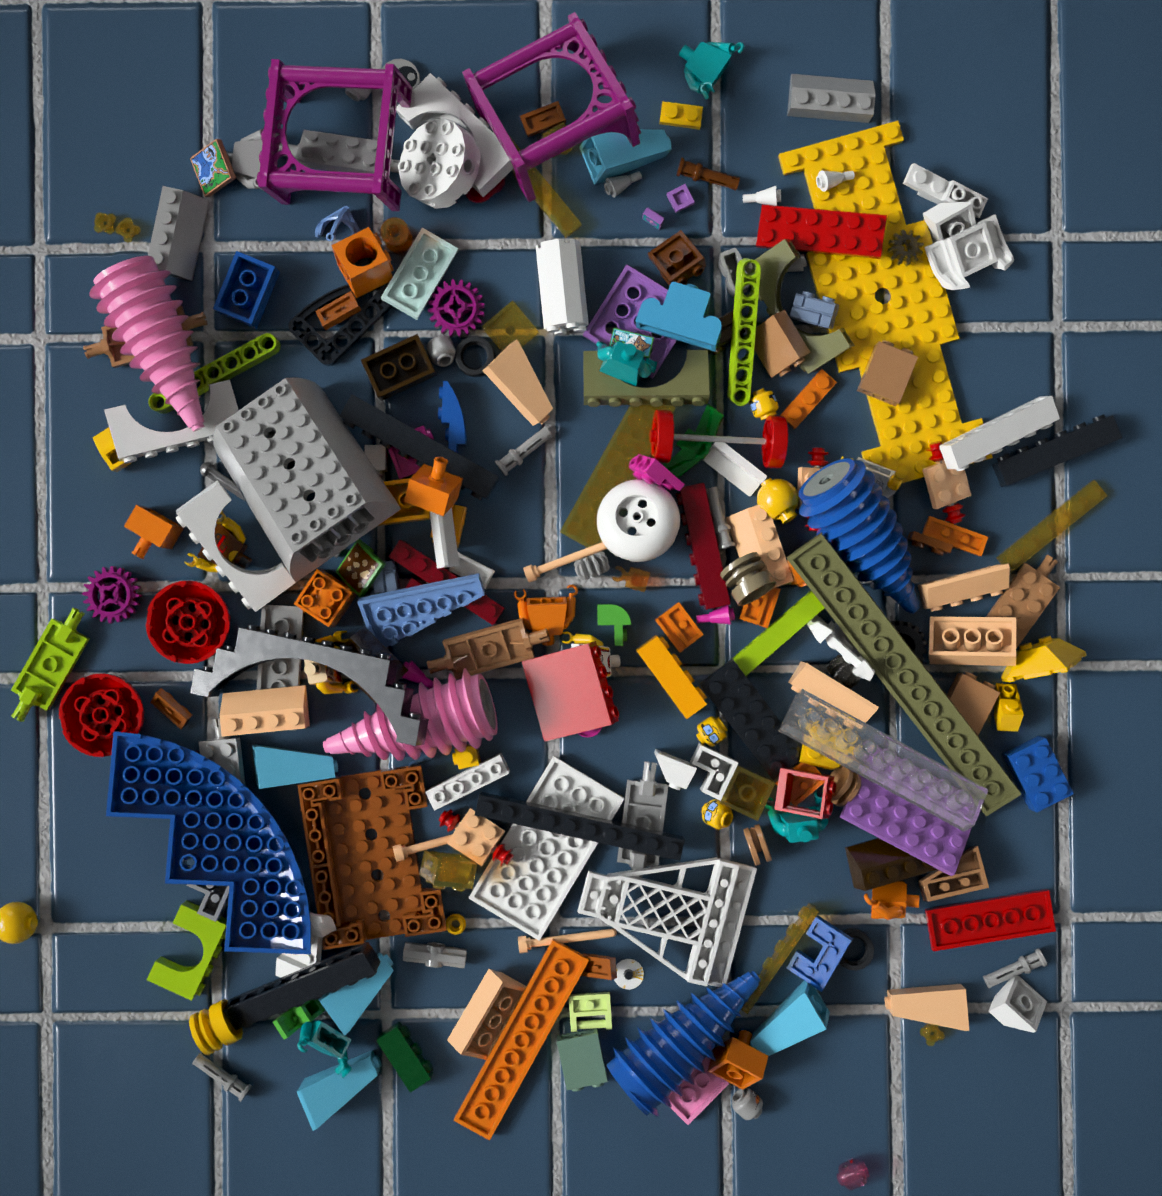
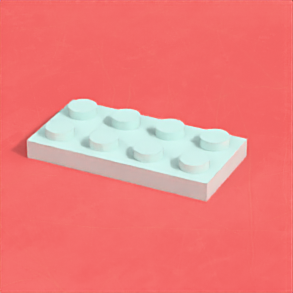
M422 228L382 294L381 300L418 320L432 293H434L457 254L458 248Z

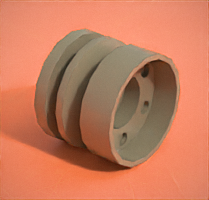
M752 552L736 559L720 574L721 578L726 581L725 584L728 588L735 587L731 594L739 606H744L759 599L776 585V581L768 570L760 572L765 564L763 561H760L761 557L757 552Z

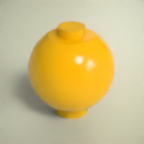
M769 478L765 480L757 494V505L767 512V516L773 520H781L783 524L797 517L795 509L798 506L799 496L796 488L784 479L773 480Z
M11 902L0 908V940L9 944H18L26 941L33 935L38 925V920L31 906L23 902Z

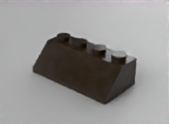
M880 838L845 847L853 886L863 891L937 870L933 866Z

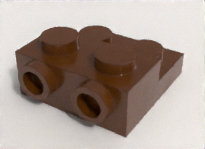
M682 230L647 253L649 259L660 271L661 276L669 286L671 282L686 285L687 279L693 275L696 277L701 275L706 267L704 257Z

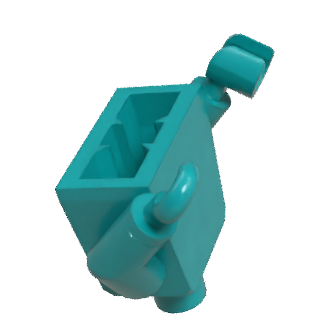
M700 42L695 51L685 44L679 56L687 61L684 73L690 90L702 94L705 99H708V94L710 91L715 92L714 85L729 65L731 54L737 50L738 53H742L745 48L742 42H738L736 45L728 42Z
M602 341L596 343L598 346V358L603 361L600 372L634 386L637 385L639 377L647 378L652 372L655 373L658 362L648 358L644 360L645 353L636 349L635 345L616 342L613 346L607 347Z
M816 791L815 794H814V796H815V802H816V804L819 805V806H818V807L812 806V807H805V808L820 811V810H821L822 797H821V798L818 797V796H817V791ZM767 797L763 801L764 807L769 809L768 816L773 831L785 837L790 843L816 840L819 838V832H822L828 825V818L819 819L774 810L773 806L766 804L767 800L773 801V798Z
M307 1021L302 1025L297 1044L301 1052L305 1053L308 1051V1049L302 1047L308 1044L321 1053L338 1058L339 1065L335 1068V1072L338 1075L341 1073L343 1078L352 1070L351 1066L347 1063V1048L352 1039L344 1036L322 1021Z

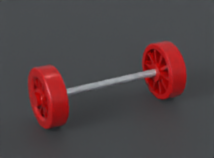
M656 410L649 434L651 458L656 459L660 463H669L674 440L761 444L763 465L766 468H781L785 463L788 449L787 420L784 416L769 415L764 423L762 438L674 434L672 411Z

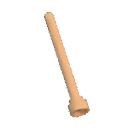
M601 542L538 567L536 565L523 567L524 573L530 583L537 580L542 573L593 555L607 548Z
M452 834L407 847L405 845L401 846V844L392 846L396 862L404 861V858H407L410 854L446 845Z
M615 929L544 937L540 941L530 937L526 938V936H519V953H527L528 950H532V947L548 946L552 939L563 944L615 937L617 931Z

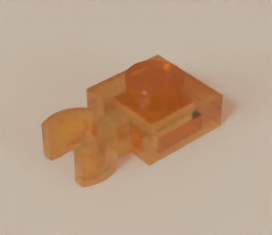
M621 566L615 567L616 570L622 572L620 578L612 577V580L616 582L625 580V587L645 593L650 572L630 567L629 572H626Z

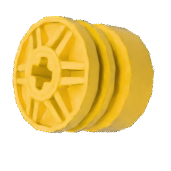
M226 999L211 1005L209 1010L203 1009L199 1013L196 1012L190 1016L189 1026L192 1037L200 1051L205 1055H210L215 1050L222 1049L223 1044L229 1046L242 1039V1028L235 1030L223 1012L228 1003Z

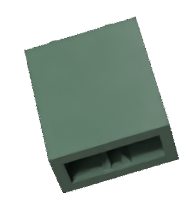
M598 1028L557 1035V1046L567 1090L576 1092L583 1090L586 1086L600 1087L608 1082Z

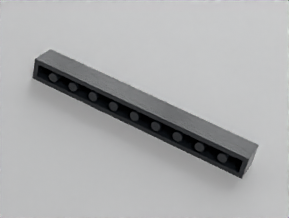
M480 792L475 811L476 816L678 861L681 860L685 841L683 836L486 792Z

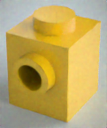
M467 744L464 752H459L456 748L454 749L455 753H452L454 765H458L459 769L480 765L479 751L470 744Z

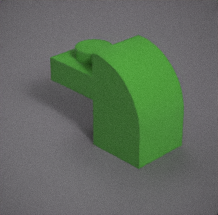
M597 605L598 625H614V645L623 646V641H627V629H623V625H631L629 615L623 608L617 605Z
M312 999L300 1007L295 1006L288 1009L274 1020L273 1024L282 1038L286 1039L302 1027L305 1022H312L325 1009L318 999Z

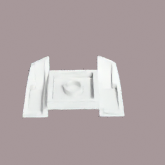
M996 215L977 222L976 225L947 239H941L924 247L934 275L943 288L950 290L970 288L969 283L964 277L991 264L995 269L1006 270L1014 262V257L1004 240Z
M818 615L808 622L807 625L818 642L821 643L825 639L827 644L832 649L837 650L847 663L854 665L852 672L856 676L871 681L875 670L862 657L836 622L833 623L831 621L827 624Z
M310 913L311 954L282 953L277 957L276 976L281 978L321 961L323 937L336 931L332 917Z

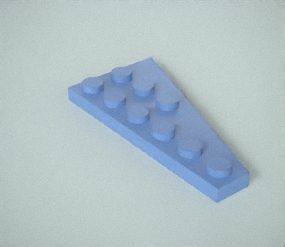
M478 573L360 597L357 602L366 628L385 647L395 645L400 639L411 636L435 623L442 616L446 617L453 610L461 606L464 607L484 596L485 590Z

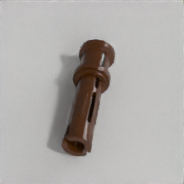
M681 158L676 174L678 177L682 175L692 178L695 182L702 180L734 191L737 190L740 181L739 177L705 168L699 162L695 164L685 161V158Z

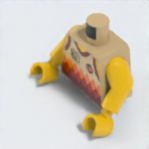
M336 631L333 636L329 635L319 638L315 642L321 643L322 640L336 643H346L349 639L341 638L342 633L347 631ZM304 660V671L307 674L308 683L316 685L322 693L336 694L344 691L347 694L358 691V689L353 690L351 688V684H354L353 680L342 685L341 672L314 661Z

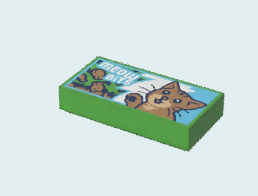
M613 328L609 346H613L616 342L633 344L636 349L645 353L644 358L649 359L654 337Z

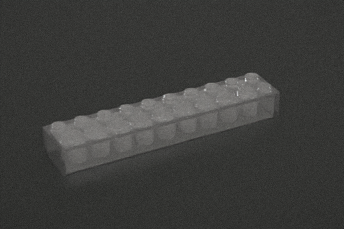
M801 689L794 697L779 729V732L963 832L975 825L988 793V789L804 689Z

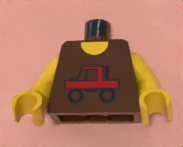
M221 511L222 517L217 519V526L215 527L217 547L222 555L232 564H237L243 569H247L252 559L243 554L248 547L245 543L244 533L236 522L229 517L226 518L225 513ZM202 547L197 556L192 553L187 554L193 557L191 563L184 561L189 567L196 566L208 572H218L215 568L218 566L213 559L209 561L202 552L204 547Z

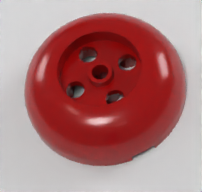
M179 581L164 587L154 596L147 610L146 631L148 638L158 653L173 662L193 664L207 660L216 654V648H222L229 634L230 614L225 601L213 588L200 582ZM192 603L195 604L197 609L195 612L189 610V605ZM174 616L180 617L178 625L173 623ZM191 618L193 619L192 626L189 625V619ZM205 619L209 622V626L206 629L201 625ZM188 632L193 634L191 641H187L185 638Z
M99 673L83 677L68 688L61 700L59 719L63 729L62 733L75 749L86 755L94 757L112 755L114 731L133 734L140 733L144 721L142 700L135 688L118 676ZM99 696L105 699L104 704L98 703ZM118 706H120L122 709L121 715H118L115 712V709ZM92 713L93 722L89 721L88 714ZM106 724L112 726L110 733L105 731Z

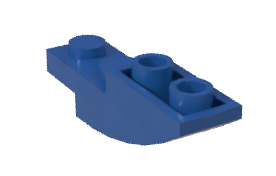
M443 381V387H439V399H442V407L438 408V419L441 420L443 425H449V428L445 430V440L449 441L448 448L458 453L459 446L467 447L465 419L455 392L448 381Z

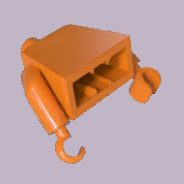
M573 584L567 586V588L575 589V592L569 593L567 598H527V593L524 589V596L519 598L517 597V591L514 592L516 600L519 601L517 603L519 619L523 618L525 627L528 630H532V632L547 628L550 641L543 642L542 645H553L554 635H562L563 629L568 628L574 619L576 598L574 596L578 594L577 586Z
M897 881L872 889V900H870L867 893L864 894L865 901L872 905L871 919L891 920L894 918L906 917V907L919 908V895L907 894V884L905 882Z

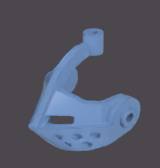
M344 206L318 223L315 229V237L320 238L326 225L332 220H335L330 233L326 234L328 241L336 239L335 233L341 221L350 228L352 235L359 232L360 229L349 207Z

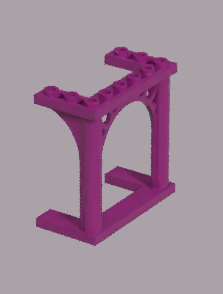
M575 12L568 16L569 23L475 73H472L470 68L462 72L477 113L489 123L514 168L519 186L528 202L535 200L536 196L527 171L584 140L602 133L616 132L625 135L632 147L640 144L639 134H641V130L636 123L639 119L634 111L636 109L635 102L632 97H627L623 82L617 81V75L613 66L607 65L605 53L602 49L598 50L594 35L588 34V28L584 19H579ZM563 48V51L561 52L556 51L558 49ZM568 49L573 51L574 53L570 54L568 52ZM562 58L582 66L588 72L593 82V96L587 110L573 123L517 151L483 90L545 59ZM603 85L604 89L600 90L598 87ZM605 95L611 97L612 101L601 103L597 99ZM597 107L598 110L593 112V109Z
M271 59V67L268 69L269 87L266 89L267 106L263 113L265 125L261 133L263 144L262 151L259 153L260 172L257 174L258 187L284 205H290L291 192L314 190L374 194L391 211H400L402 190L389 178L397 102L401 107L410 108L413 87L394 64H386L385 69L285 65L280 59ZM326 87L383 90L374 174L313 170L296 160L288 146L286 130L291 111L297 103H301V98L314 90ZM284 102L287 103V107L285 110H283ZM279 144H282L281 151H279ZM287 155V163L283 167H277L278 159L281 156ZM292 165H296V171L291 169Z

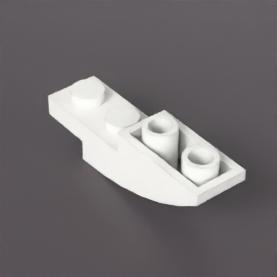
M915 163L911 164L903 182L904 185L918 191L917 195L936 204L971 202L976 218H980L988 198L954 180L949 182Z

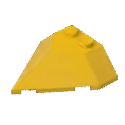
M1046 636L1038 639L1039 643L1032 645L1030 642L1020 645V649L1016 650V666H1006L1001 679L1003 682H1014L1021 678L1025 680L1052 675L1057 672H1068L1070 668L1082 660L1081 658L1087 656L1086 651L1059 638Z

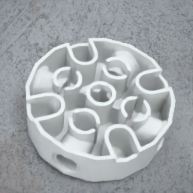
M444 118L427 121L417 128L404 143V150L398 165L403 188L409 196L435 209L452 206L456 203L455 200L462 194L466 195L473 186L479 172V147L476 146L471 133L458 124Z

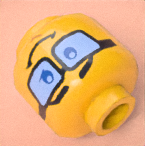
M764 388L753 392L754 397L750 398L749 405L754 417L761 418L762 421L769 415L775 416L779 405L772 391L765 392Z
M710 716L697 725L699 733L696 736L702 745L707 743L710 747H713L726 738V731L728 729L719 717Z
M712 799L702 807V819L707 825L721 830L731 824L733 820L732 809L728 804Z

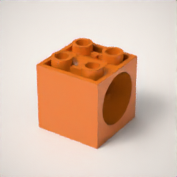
M369 227L331 245L337 265L356 298L390 282L393 278L391 272L394 269L390 263L391 257L387 250H383L380 246L382 243L377 233L373 234ZM363 258L375 259L371 264L366 266L354 265L358 260Z
M316 569L294 605L327 627H336L357 594L327 571Z

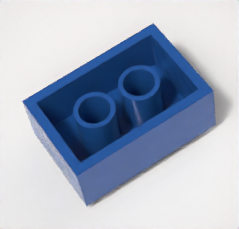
M236 251L213 309L223 316L257 329L280 271L273 265Z
M1037 736L1002 753L1030 810L1037 813L1074 794L1045 737Z

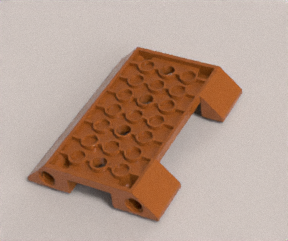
M421 765L337 776L335 778L297 785L317 914L332 917L336 926V931L323 937V950L363 944L368 939L405 934V937L447 931L441 889L422 888L417 853L408 855L407 858H404V861L396 862L392 847L399 844L406 847L415 844L410 810L428 807ZM368 788L371 791L370 798H362L360 790ZM372 828L377 831L376 839H369L366 832L368 829ZM376 869L381 870L384 874L383 879L376 880L373 877V871ZM381 910L388 911L390 919L386 921L381 920L379 912Z

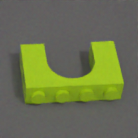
M186 900L181 904L173 924L198 936L203 945L202 960L195 966L186 967L161 956L154 962L147 981L192 1001L197 995L200 996L205 988V984H203L204 979L212 973L214 966L211 964L214 958L217 959L223 947L220 945L226 937L227 919L222 917L215 922L199 915L197 912L200 906Z

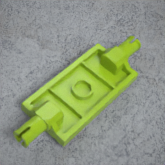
M73 607L65 623L51 618L11 689L20 697V702L11 717L14 719L17 717L16 720L24 722L29 710L35 705L46 711L50 710L90 638L79 633L76 629L85 615L84 612H79V609Z

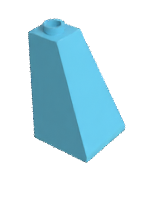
M640 129V144L632 147L625 135L616 132L602 133L584 140L579 148L594 185L606 181V178L622 175L666 157L672 148L671 140L666 135L665 130Z
M258 744L252 745L256 783L259 789L335 778V772H338L337 760H333V757L330 755Z
M381 953L377 954L381 962L377 973L373 977L363 978L354 985H346L338 991L326 993L318 999L344 1036L351 1030L394 971L391 967L394 963L387 954L384 956Z
M804 980L753 1033L750 1041L751 1047L770 1056L826 1030L830 1011L817 989Z
M373 1050L348 1060L347 1063L351 1066L352 1070L344 1078L341 1073L338 1075L335 1072V1068L338 1065L304 1078L297 1090V1094L313 1131L318 1129L378 1076L382 1065L379 1056H375Z

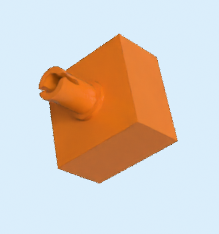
M435 457L433 467L424 464L409 479L404 502L444 516L458 500L463 478L445 472L448 460L443 457Z
M140 505L135 506L124 525L125 528L141 537L132 551V554L137 555L141 559L145 558L152 543L160 548L172 549L184 529L151 508Z
M741 1030L739 1031L738 1039L732 1037L724 1042L726 1047L719 1045L713 1049L716 1061L710 1059L707 1071L743 1090L763 1079L768 1055L749 1046L752 1034L749 1031Z

